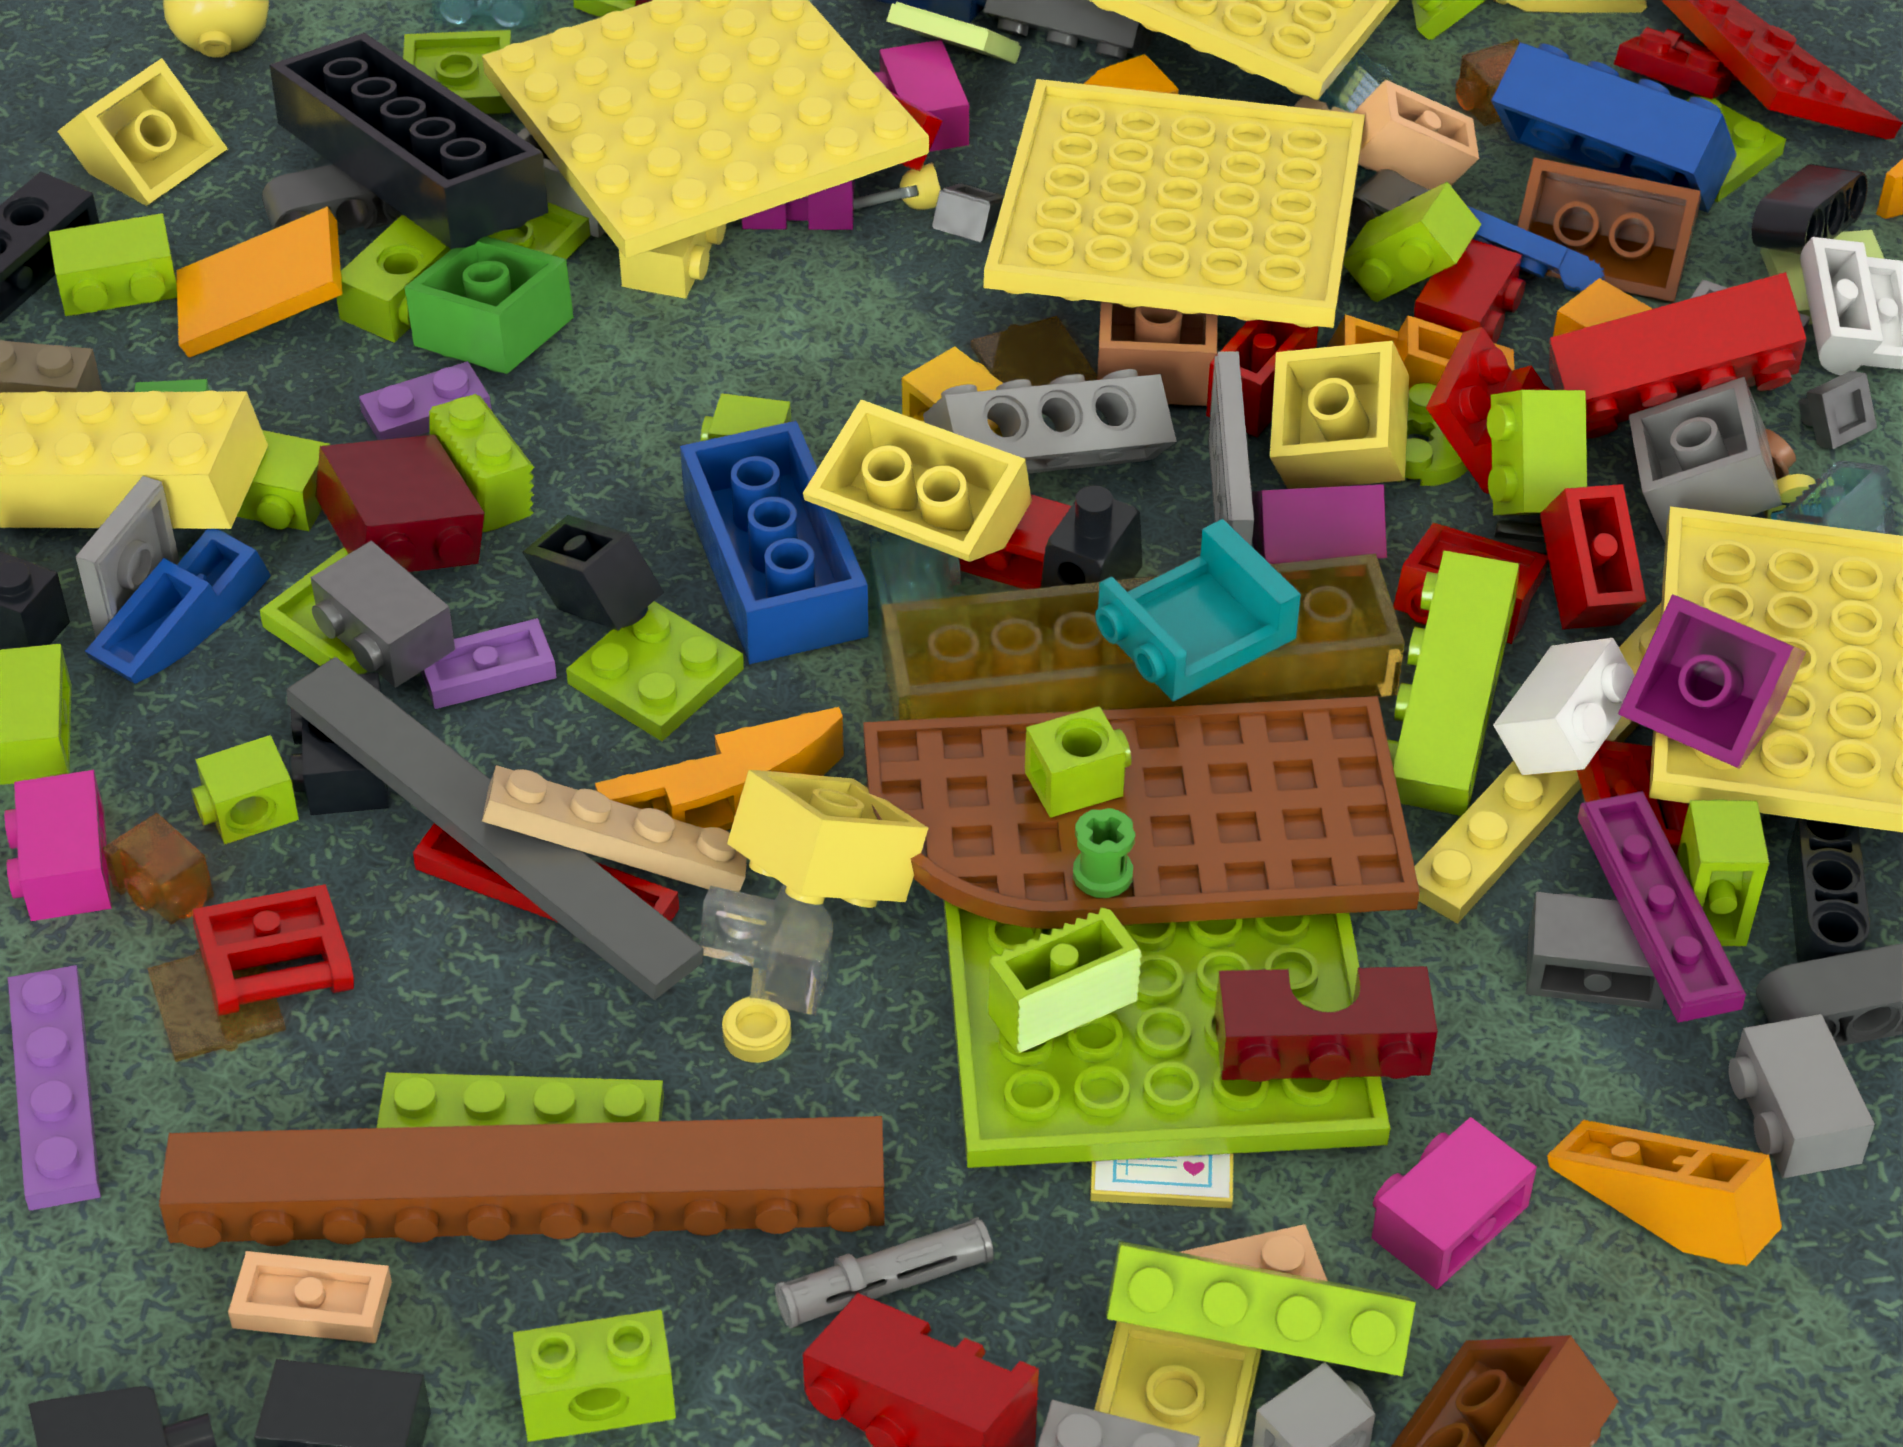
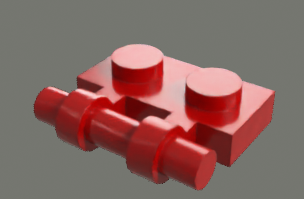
M1646 27L1643 33L1640 34V37H1633L1619 45L1613 64L1709 99L1716 98L1728 91L1731 80L1738 81L1737 77L1708 48L1684 40L1683 33L1667 29L1663 33Z

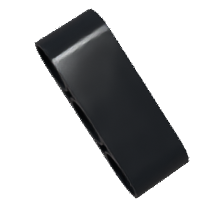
M1816 164L1806 165L1759 202L1752 222L1753 244L1756 247L1801 254L1804 246L1812 237L1834 239L1852 225L1863 211L1868 191L1866 174L1864 172Z
M1797 818L1787 855L1797 962L1864 951L1870 930V918L1859 826Z

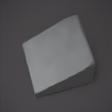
M962 183L946 187L939 191L932 226L937 230L981 242L998 220L1004 196Z

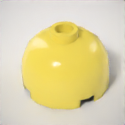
M163 0L165 20L176 38L195 51L209 57H224L231 52H237L252 45L266 26L269 0Z

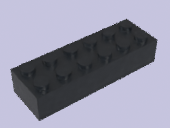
M365 32L270 64L278 124L451 250L472 246L479 239L502 230L520 228L528 220L548 213L542 151Z

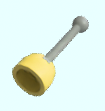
M933 163L923 165L921 171L915 169L908 170L902 177L899 188L854 198V210L898 199H903L910 208L916 210L936 208L940 186Z

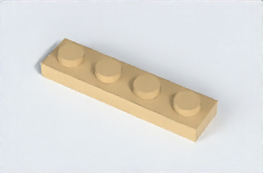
M497 765L495 767L488 787L482 822L728 896L738 897L746 877L747 858L727 844L729 832L716 827L702 828L675 820L658 809H639L608 799L604 794L595 790H577L553 783L529 770H511Z

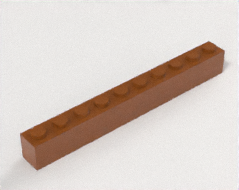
M882 1116L169 1133L159 1206L169 1243H184L195 1248H208L219 1242L256 1241L266 1246H281L289 1243L291 1240L328 1239L337 1244H354L364 1238H401L408 1242L422 1243L440 1236H473L479 1240L495 1241L507 1235L544 1234L554 1239H568L577 1236L579 1233L616 1232L625 1237H641L652 1231L684 1230L696 1235L708 1236L717 1234L725 1229H760L771 1234H782L795 1228L832 1227L841 1232H855L864 1229L866 1226H885Z

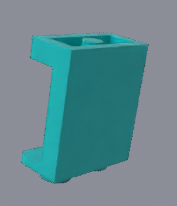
M1221 519L1202 529L1200 556L1128 592L1113 577L1099 583L1098 609L1096 610L1095 617L1097 626L1104 638L1112 644L1116 643L1135 662L1139 673L1146 681L1155 683L1172 701H1175L1296 639L1301 594L1224 519Z

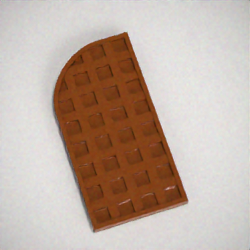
M1378 696L1102 710L1113 730L1121 729L1131 751V765L1125 768L1123 796L1051 818L1025 773L1026 727L1081 711L863 722L869 794L887 800L928 827L921 853L911 858L914 872L913 879L938 897L975 915L1026 928L1058 929L1063 928L1065 923L1075 925L1077 918L1086 920L1088 913L1099 914L1101 907L1110 909L1122 925L1417 909L1420 890ZM872 805L877 820H882L880 815ZM1113 808L1125 813L1133 821L1135 844L1131 851L1127 853L1133 864V879L1129 888L1120 895L1110 898H1096L1081 891L1073 880V864L1081 853L1077 846L1075 824L1080 816L1090 810Z

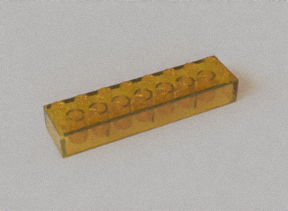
M1376 554L1270 564L1301 594L1296 639L1175 701H1172L1155 683L1146 681L1139 673L1135 662L1116 643L1108 642L1101 634L1095 617L1096 610L1098 609L1100 582L881 604L882 659L894 721L1076 712L1098 706L1102 710L1393 696L1398 694L1405 642ZM1158 576L1116 581L1128 592Z

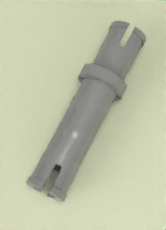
M975 1217L968 1222L920 1238L911 1239L905 1243L857 1259L851 1254H846L835 1258L833 1267L787 1282L776 1283L775 1294L778 1307L785 1324L789 1325V1328L792 1329L798 1327L799 1324L843 1310L857 1293L871 1299H876L980 1263H989L993 1260V1246L985 1224L982 1220H979V1217Z

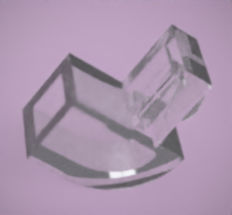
M785 885L781 886L776 900L710 886L703 901L699 945L704 948L703 956L753 966L750 1001L780 1006L784 1009L816 1016L827 987L833 939V921L826 908L822 904H808L791 898L785 893Z

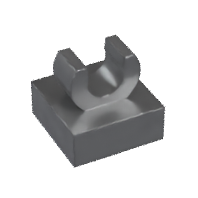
M1849 371L1807 391L1808 399L1798 401L1804 425L1813 426L1816 442L1820 447L1835 449L1877 428L1867 373Z

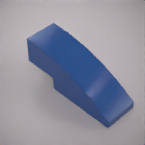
M207 529L177 565L165 558L160 561L85 652L92 660L136 684L164 670L190 653L246 605L271 577V574L257 550L219 529Z

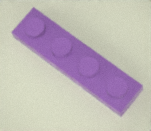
M77 965L8 977L24 1195L28 1209L30 1211L100 1198L101 1192L83 1000Z

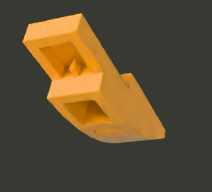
M835 707L715 735L716 755L696 760H686L675 765L636 774H626L614 779L595 783V790L604 794L608 799L639 809H658L675 820L702 828L716 827L726 831L732 828L748 770L824 776L844 757L843 715L840 708Z

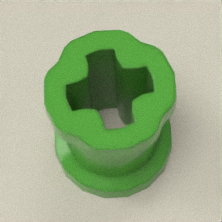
M1113 808L1090 810L1080 816L1075 824L1077 846L1081 853L1073 864V880L1081 891L1096 898L1118 896L1129 888L1133 879V864L1127 856V853L1131 851L1135 844L1133 821L1125 813Z

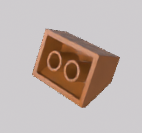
M1534 157L1517 227L1588 256L1590 261L1595 259V262L1600 263V267L1604 269L1602 272H1604L1605 277L1603 278H1605V281L1625 293L1675 302L1698 216L1701 191ZM1547 270L1545 276L1561 279L1559 274Z
M1571 1335L1467 1340L1391 1447H1592L1601 1435V1427L1619 1401Z

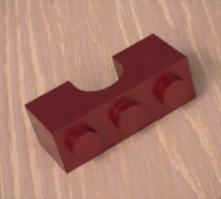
M1427 966L1358 968L1353 1004L1335 1012L1316 1011L1300 1003L1292 993L1288 969L1219 971L1215 1023L1222 1080L1263 1082L1270 1079L1318 1078L1321 1080H1335L1342 1077L1376 1076L1402 1079L1410 1076L1431 1075L1438 1031Z

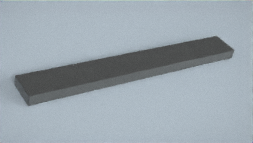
M337 657L326 662L286 689L287 704L652 999L656 1000L703 963L704 948L582 851L482 822L491 779Z

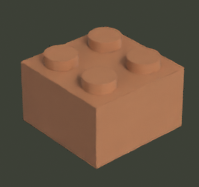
M1101 302L1097 380H1102L1104 376L1125 369L1137 370L1138 376L1161 374L1168 404L1207 406L1209 365L1217 356L1218 315L1205 313L1185 314L1177 310L1144 306L1131 308L1118 303Z

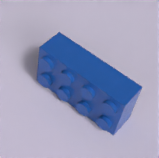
M1520 42L1491 100L1510 140L1584 168L1701 191L1699 210L1709 213L1737 155L1720 108L1710 101L1699 97H1691L1688 102L1671 96L1664 86L1654 81L1640 79L1637 84L1620 78L1619 73L1608 65L1590 61L1587 66L1572 61L1564 51L1549 44L1542 43L1536 48Z
M797 421L680 446L684 500L749 664L869 637L868 584L839 517L835 511L804 500L803 492L817 471V467Z

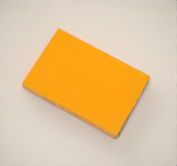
M328 207L176 270L178 342L188 358L202 354L343 294L337 220Z

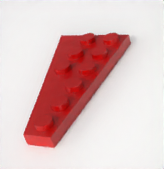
M1661 0L1768 110L1886 140L1894 139L1903 124L1901 120L1795 44L1797 39L1792 34L1781 28L1769 25L1738 1Z

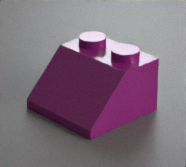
M1384 484L1251 492L1254 515L1252 536L1254 549L1269 564H1273V568L1281 575L1310 574L1309 562L1333 561L1334 573L1370 571V559L1387 558Z
M1672 594L1618 714L1740 769L1780 711L1806 651Z

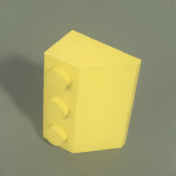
M860 400L803 492L805 501L968 562L1004 549L1032 502L1026 460L1024 458L864 400Z

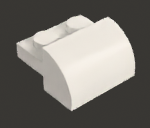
M1812 237L1801 252L1800 262L1821 365L1831 373L1840 376L1849 371H1856L1861 365L1903 370V261L1867 257L1865 246L1862 242Z

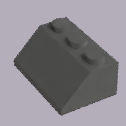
M987 0L984 8V13L998 21L997 29L1002 32L1027 37L1029 29L1047 33L1046 42L1070 49H1076L1078 41L1097 45L1096 54L1119 61H1125L1127 53L1138 56L1143 55L1157 33L1119 13L1103 10L1089 0Z

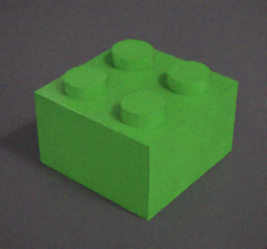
M487 236L479 239L472 246L450 250L405 286L414 346L439 353L444 357L468 361L494 372L508 374L574 318L566 259Z

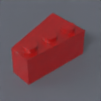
M860 1293L856 1294L803 1353L804 1392H806L811 1404L824 1416L833 1420H839L843 1417L863 1430L873 1447L1036 1446L1039 1368L1019 1361L1012 1371H1009L981 1359L986 1354L982 1344L964 1338L956 1348L927 1336L931 1332L929 1322Z

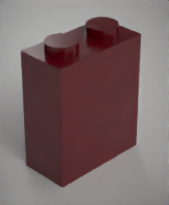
M436 435L320 446L315 497L348 554L372 541L408 572L479 564L485 513Z

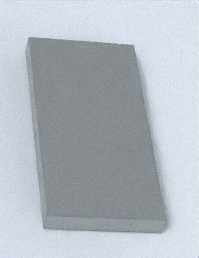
M1218 352L1214 359L1208 434L1215 522L1224 519L1252 546L1254 515L1239 352Z

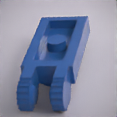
M1467 206L1482 224L1473 239L1521 254V270L1541 278L1545 277L1547 270L1560 275L1565 289L1574 293L1582 292L1599 278L1605 281V278H1603L1605 275L1602 272L1604 269L1600 267V263L1595 262V259L1590 261L1588 256Z

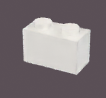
M1614 638L1552 645L1493 724L1521 774L1531 775L1585 769L1622 717L1618 712L1635 677L1634 672L1626 662Z

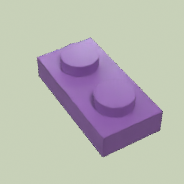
M468 361L359 396L361 412L377 440L415 437L429 432V411L432 406L453 401L457 398L477 394L482 397L491 409L490 396Z
M538 618L454 639L455 650L421 671L434 709L557 678L555 660Z

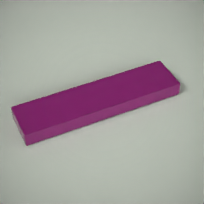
M1641 791L1581 803L1578 820L1677 1023L1742 1010L1746 993L1644 792Z

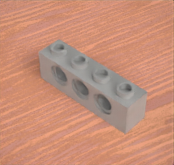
M1134 369L1116 371L1104 376L1102 380L1085 381L1084 375L1081 374L1066 375L1054 379L1049 385L1032 386L1030 380L1019 379L997 386L996 390L977 391L976 385L972 384L959 385L941 393L942 398L923 414L925 423L1024 458L1026 460L1027 473L1153 460L1177 442L1161 374L1138 376L1137 370ZM1096 409L1106 416L1109 425L1100 420ZM1042 414L1046 415L1052 420V422L1055 425L1056 431L1052 430L1046 425V423L1043 420ZM987 419L992 420L999 426L1003 437L991 430Z

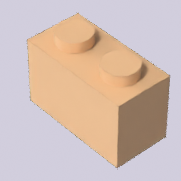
M1386 79L1353 112L1365 114L1358 163L1365 169L1376 172L1383 169L1393 170L1424 188L1433 189L1445 182L1452 186L1479 160L1473 118Z

